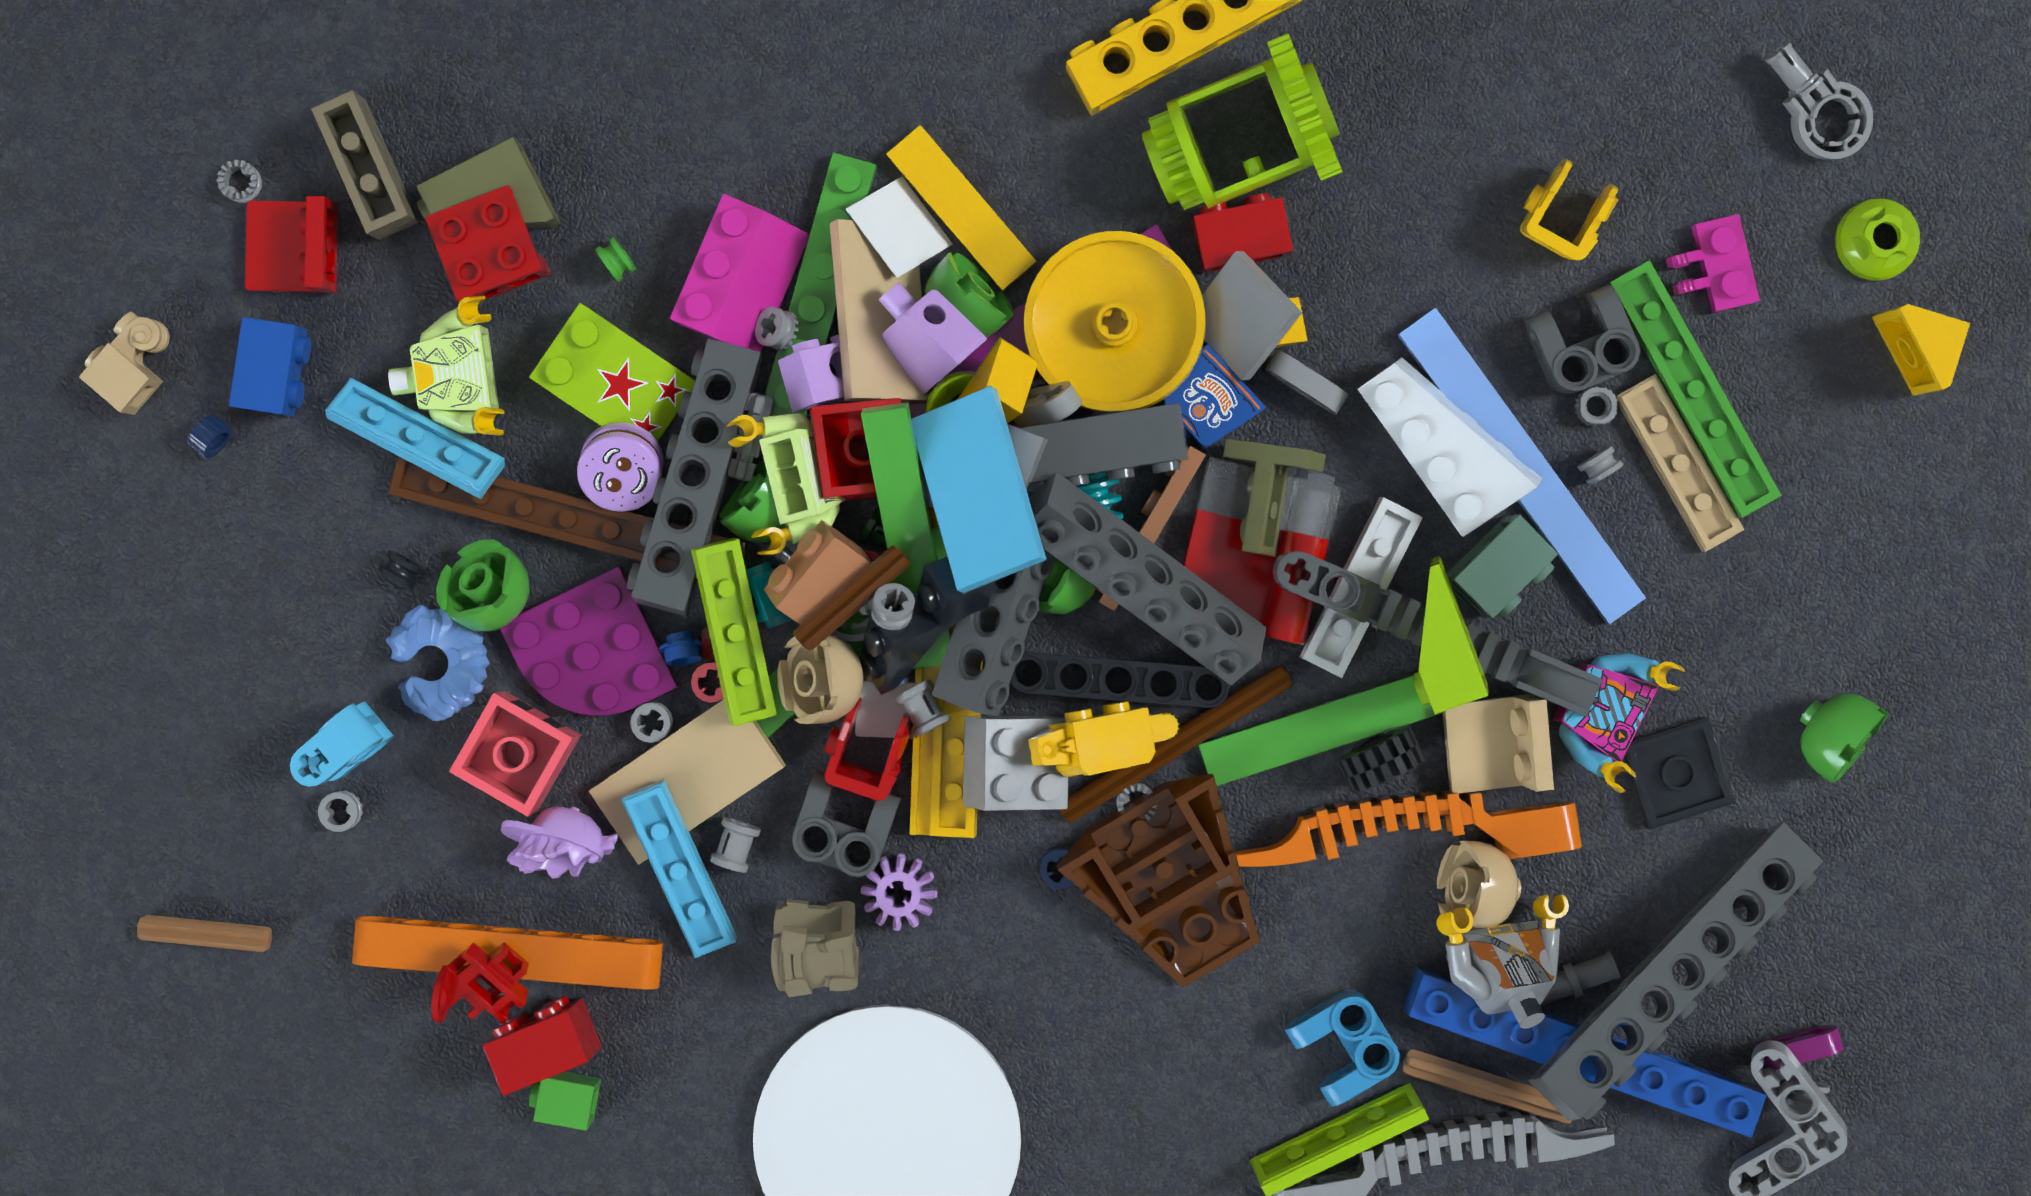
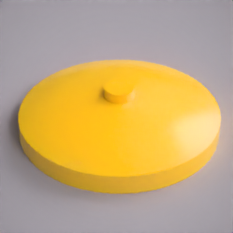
M1105 231L1079 238L1060 249L1045 263L1037 274L1025 305L1024 333L1030 356L1038 362L1037 370L1048 385L1070 381L1082 400L1080 407L1100 413L1113 414L1145 409L1168 397L1192 372L1198 361L1205 338L1206 315L1200 288L1190 269L1178 255L1164 244L1147 236L1132 232Z

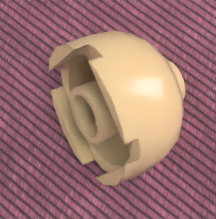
M829 635L813 650L805 649L796 637L790 639L785 648H791L787 660H780L777 669L778 691L785 710L794 711L797 717H799L794 720L800 724L833 722L850 712L858 702L863 686L861 662L853 647L835 635Z
M1459 841L1461 843L1460 846L1451 845L1446 850L1440 863L1437 877V889L1446 887V904L1438 903L1440 913H1453L1454 909L1465 907L1470 910L1473 916V926L1471 929L1500 925L1509 917L1521 894V883L1509 857L1493 845L1483 842Z

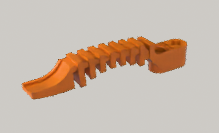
M1448 790L1442 791V796L1436 797V794L1432 792L1419 793L1420 798H1414L1413 795L1407 793L1398 795V800H1392V798L1386 795L1376 797L1377 802L1371 803L1364 798L1355 800L1354 806L1341 802L1333 804L1334 809L1327 810L1324 806L1312 808V814L1298 816L1292 830L1280 841L1269 846L1234 852L1238 865L1241 867L1278 866L1315 860L1316 855L1310 830L1317 828L1324 856L1327 855L1328 860L1339 858V853L1331 825L1338 824L1342 843H1346L1347 847L1358 845L1353 821L1359 820L1362 834L1369 838L1378 836L1374 817H1380L1382 829L1386 828L1387 832L1399 830L1396 815L1401 814L1403 826L1413 830L1420 828L1417 812H1423L1425 828L1429 827L1431 832L1442 830L1440 815H1445L1447 832H1452L1453 836L1465 835L1463 825L1474 824L1495 840L1496 848L1506 854L1509 859L1581 848L1582 844L1576 805L1573 801L1486 813L1480 792L1464 793V802L1459 799V793H1453Z

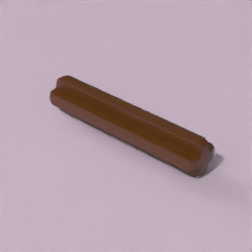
M895 545L889 547L794 630V635L799 643L807 650H813L870 601L879 587L889 584L909 567L910 561L899 547Z

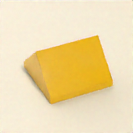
M1910 304L1872 316L1913 396L1943 390L1951 386L1970 326L1969 322Z

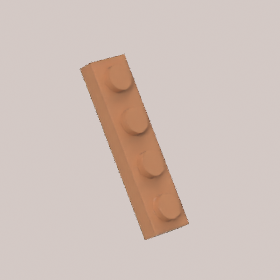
M1192 446L1187 449L1189 460L1179 461L1180 470L1163 473L1170 477L1164 490L1160 493L1154 489L1141 510V513L1148 517L1139 533L1152 543H1155L1206 456ZM1096 587L1095 590L1102 593L1098 602L1115 611L1119 603Z

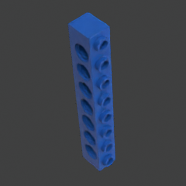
M1416 966L1402 1009L1409 1017L1542 1064L1582 1025L1543 1011L1545 1017L1542 1022L1531 1028H1520L1512 1011L1486 1014L1482 1012L1472 997L1453 984L1451 978ZM1611 1035L1613 1045L1617 1049L1623 1050L1627 1040ZM1654 1051L1649 1055L1643 1052L1633 1063L1637 1068L1635 1073L1620 1087H1616L1614 1084L1610 1087L1751 1138L1767 1096L1751 1084L1658 1051ZM1584 1058L1580 1064V1073L1584 1079L1593 1082L1597 1074L1595 1064L1588 1058Z

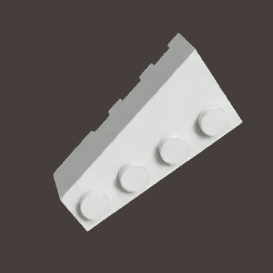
M1402 357L1358 388V391L1462 537L1537 488L1543 479L1535 471L1518 460L1513 455V452L1500 441L1497 442L1483 430L1470 415L1460 410L1447 399L1443 392Z

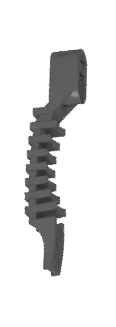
M1293 550L1287 551L1278 556L1274 562L1272 569L1274 580L1284 590L1359 622H1368L1373 628L1384 632L1389 631L1392 636L1405 641L1408 639L1411 641V644L1421 647L1426 608L1421 606V602L1411 598L1404 599L1402 594L1389 589L1384 590L1380 588V585L1308 553ZM1300 559L1302 561L1300 568L1306 571L1304 579L1295 578L1291 584L1289 583L1290 574L1284 571L1287 563L1295 564ZM1341 576L1348 583V594L1343 600L1333 602L1327 596L1326 586L1332 578ZM1466 623L1484 674L1485 672L1491 674V677L1494 679L1512 683L1511 686L1587 717L1603 679L1533 649L1527 648L1525 650L1520 648L1521 644L1512 640L1503 641L1500 639L1501 636L1488 631L1484 633L1480 631V627Z

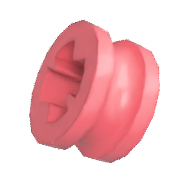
M716 662L705 663L698 667L693 673L691 680L692 690L695 695L702 701L709 703L724 699L721 687L716 688L715 695L706 693L708 687H701V678L709 676L710 669L717 670Z

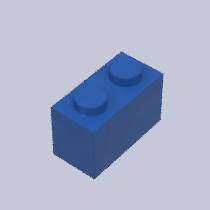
M242 317L229 406L295 417V410L301 407L305 393L304 382L300 381L302 364H307L311 354V339L307 337L308 329L292 324Z

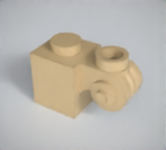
M129 312L115 325L114 332L118 336L112 343H107L105 347L99 346L88 356L84 364L87 368L79 378L120 413L135 415L163 383L156 374L144 365L143 355L145 351L159 353L165 350L169 344L170 335L168 329L161 322L150 318L138 317L133 312Z

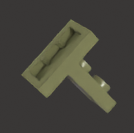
M1226 439L1223 457L1242 462L1256 463L1255 471L1251 473L1247 486L1248 496L1250 497L1248 515L1243 519L1240 528V538L1243 542L1242 551L1275 557L1289 469L1323 473L1326 455L1306 449Z

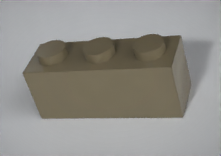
M352 90L311 108L366 234L381 240L420 223L366 99Z

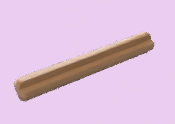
M1409 1049L1404 1057L1403 1072L1406 1075L1565 1125L1572 1122V1120H1567L1534 1086L1416 1049Z

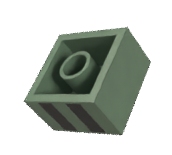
M1521 515L1504 516L1447 572V576L1455 595L1477 617L1493 619L1499 615L1501 618H1504L1521 602L1522 599L1517 594L1525 586L1531 583L1534 586L1538 585L1552 572L1554 566L1550 562L1558 553Z

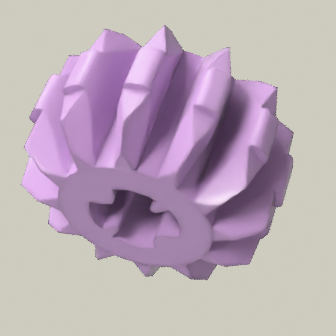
M904 853L897 855L895 868L892 867L890 860L886 856L881 857L879 863L884 875L876 869L866 875L878 885L867 884L861 887V894L876 896L875 899L865 904V911L872 912L880 907L882 911L876 919V923L880 926L885 923L888 915L894 916L892 925L896 931L901 929L902 916H906L912 927L918 926L919 918L915 909L929 916L933 909L922 899H934L938 893L934 888L922 887L934 879L933 872H926L918 876L916 873L923 863L919 858L913 861L910 869L905 868L906 856ZM895 881H902L904 889L910 890L912 896L905 895L903 902H896L895 894L888 893L887 887L889 886L892 889Z

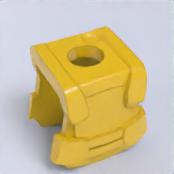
M1565 158L1554 168L1544 187L1536 184L1523 207L1529 212L1520 225V232L1523 236L1567 260H1582L1598 242L1596 231L1602 221H1607L1619 200L1616 198L1618 187L1609 184L1603 189L1572 243L1538 225L1572 167V162Z

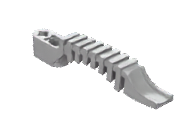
M1518 1110L1506 1111L1507 1117H1499L1497 1113H1486L1484 1120H1477L1475 1116L1463 1117L1464 1123L1456 1124L1454 1120L1442 1121L1443 1127L1435 1129L1430 1124L1421 1126V1132L1415 1134L1411 1130L1400 1133L1401 1137L1390 1138L1378 1144L1374 1151L1372 1148H1369L1359 1153L1360 1162L1355 1169L1311 1176L1272 1196H1366L1379 1178L1387 1177L1390 1186L1402 1184L1398 1161L1404 1160L1410 1174L1422 1173L1419 1158L1420 1152L1424 1151L1425 1157H1428L1431 1166L1442 1165L1441 1147H1445V1151L1449 1153L1452 1161L1463 1160L1461 1143L1466 1142V1149L1470 1151L1473 1160L1484 1159L1482 1139H1487L1488 1153L1492 1154L1495 1162L1506 1161L1504 1136H1508L1509 1159L1514 1160L1516 1168L1528 1167L1526 1133H1530L1532 1155H1537L1539 1163L1578 1157L1614 1146V1134L1608 1133L1606 1126L1577 1131H1560L1543 1124L1535 1115H1521Z

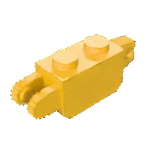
M1129 701L1103 705V714L1092 716L1091 709L1064 713L1066 722L1048 725L1049 728H1052L1051 731L1028 739L1033 766L1055 765L1056 770L1064 777H1072L1081 774L1084 776L1150 763L1156 752L1154 743L1175 738V734H1178V719L1174 717L1175 715H1171V713L1149 715L1148 707L1130 709Z

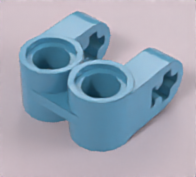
M1355 990L1337 992L1335 995L1293 1019L1284 1027L1295 1049L1308 1046L1334 1030L1353 1062L1334 1072L1319 1084V1089L1331 1107L1338 1106L1389 1077L1396 1071L1399 1064L1397 1046L1373 1006L1363 994ZM1358 1005L1362 1008V1017L1354 1025H1344L1340 1022V1014L1346 1006ZM1374 1043L1384 1045L1385 1055L1382 1060L1374 1064L1363 1060V1053L1369 1045Z

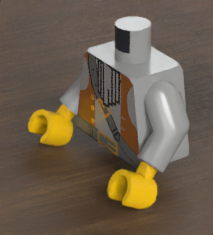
M1548 895L1539 896L1534 901L1533 910L1535 915L1542 920V926H1538L1535 920L1496 925L1489 928L1471 929L1473 926V916L1469 909L1462 907L1454 909L1453 913H1442L1437 919V927L1442 934L1449 936V941L1445 943L1446 959L1449 964L1450 978L1453 984L1472 997L1482 1012L1486 1014L1512 1011L1520 1028L1523 1029L1531 1028L1542 1022L1545 1015L1539 1004L1542 1003L1555 984L1557 976L1560 928L1555 927L1556 919L1566 915L1569 907L1567 898L1564 895L1555 896L1552 902V912L1548 906Z

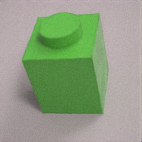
M562 1072L533 1084L529 1098V1107L535 1108L533 1121L587 1131L594 1122L601 1078Z

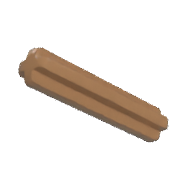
M154 915L140 917L137 925V937L145 941L256 952L269 950L272 942V930L265 926Z

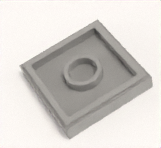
M1244 251L1234 252L1202 295L1206 315L1204 341L1241 380H1250L1302 314L1297 306Z

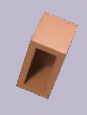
M821 519L814 529L807 531L802 536L797 550L788 561L773 571L764 591L778 610L801 625L868 567L872 561L860 546Z

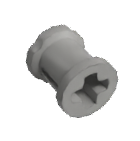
M931 679L895 697L897 704L904 705L915 726L913 731L915 738L951 720L949 713H943L935 696L931 695V688L933 687Z
M723 817L721 825L724 827L717 851L716 853H711L709 860L723 868L747 873L749 866L746 860L754 837H759L761 829L740 820Z

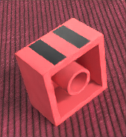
M506 691L495 692L449 772L528 817L537 813L581 734Z

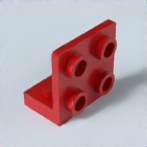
M509 186L498 188L426 217V222L447 277L459 303L463 298L484 295L487 300L551 275L545 258L537 254L514 192Z
M306 196V202L249 201L247 203L245 288L249 291L336 293L338 203L325 196Z

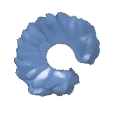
M418 605L406 613L401 624L394 626L391 636L386 638V642L392 650L391 659L399 663L408 662L423 647L436 646L445 652L448 658V669L445 675L436 681H428L420 677L410 676L400 683L398 689L401 691V698L404 704L415 713L423 714L432 721L445 720L452 717L454 713H459L462 707L472 704L475 701L474 694L480 693L483 690L484 685L482 682L487 678L485 668L489 665V661L486 656L487 649L483 644L484 637L476 631H472L453 621L441 608L428 609L424 605Z

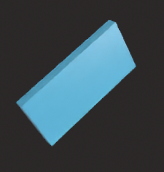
M992 386L986 387L911 419L916 446L957 590L965 593L1047 560L997 389Z

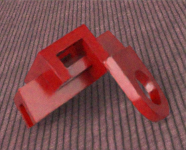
M473 942L454 958L449 965H442L432 993L431 1012L433 1021L443 1023L450 1007L463 997L472 1005L467 1014L472 1020L486 1009L502 1024L508 1020L509 1010L514 1005L520 1008L526 1005L528 990L518 981L527 974L529 963L505 942L489 955ZM504 958L507 959L515 967L509 969L502 960ZM479 977L490 986L488 990L476 981Z

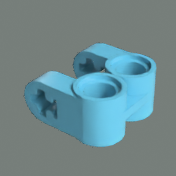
M365 701L357 706L354 703L350 704L326 722L316 735L294 753L290 761V772L298 783L308 787L341 779L382 749L394 735ZM308 764L309 769L312 772V774L307 775L304 771V768H306Z

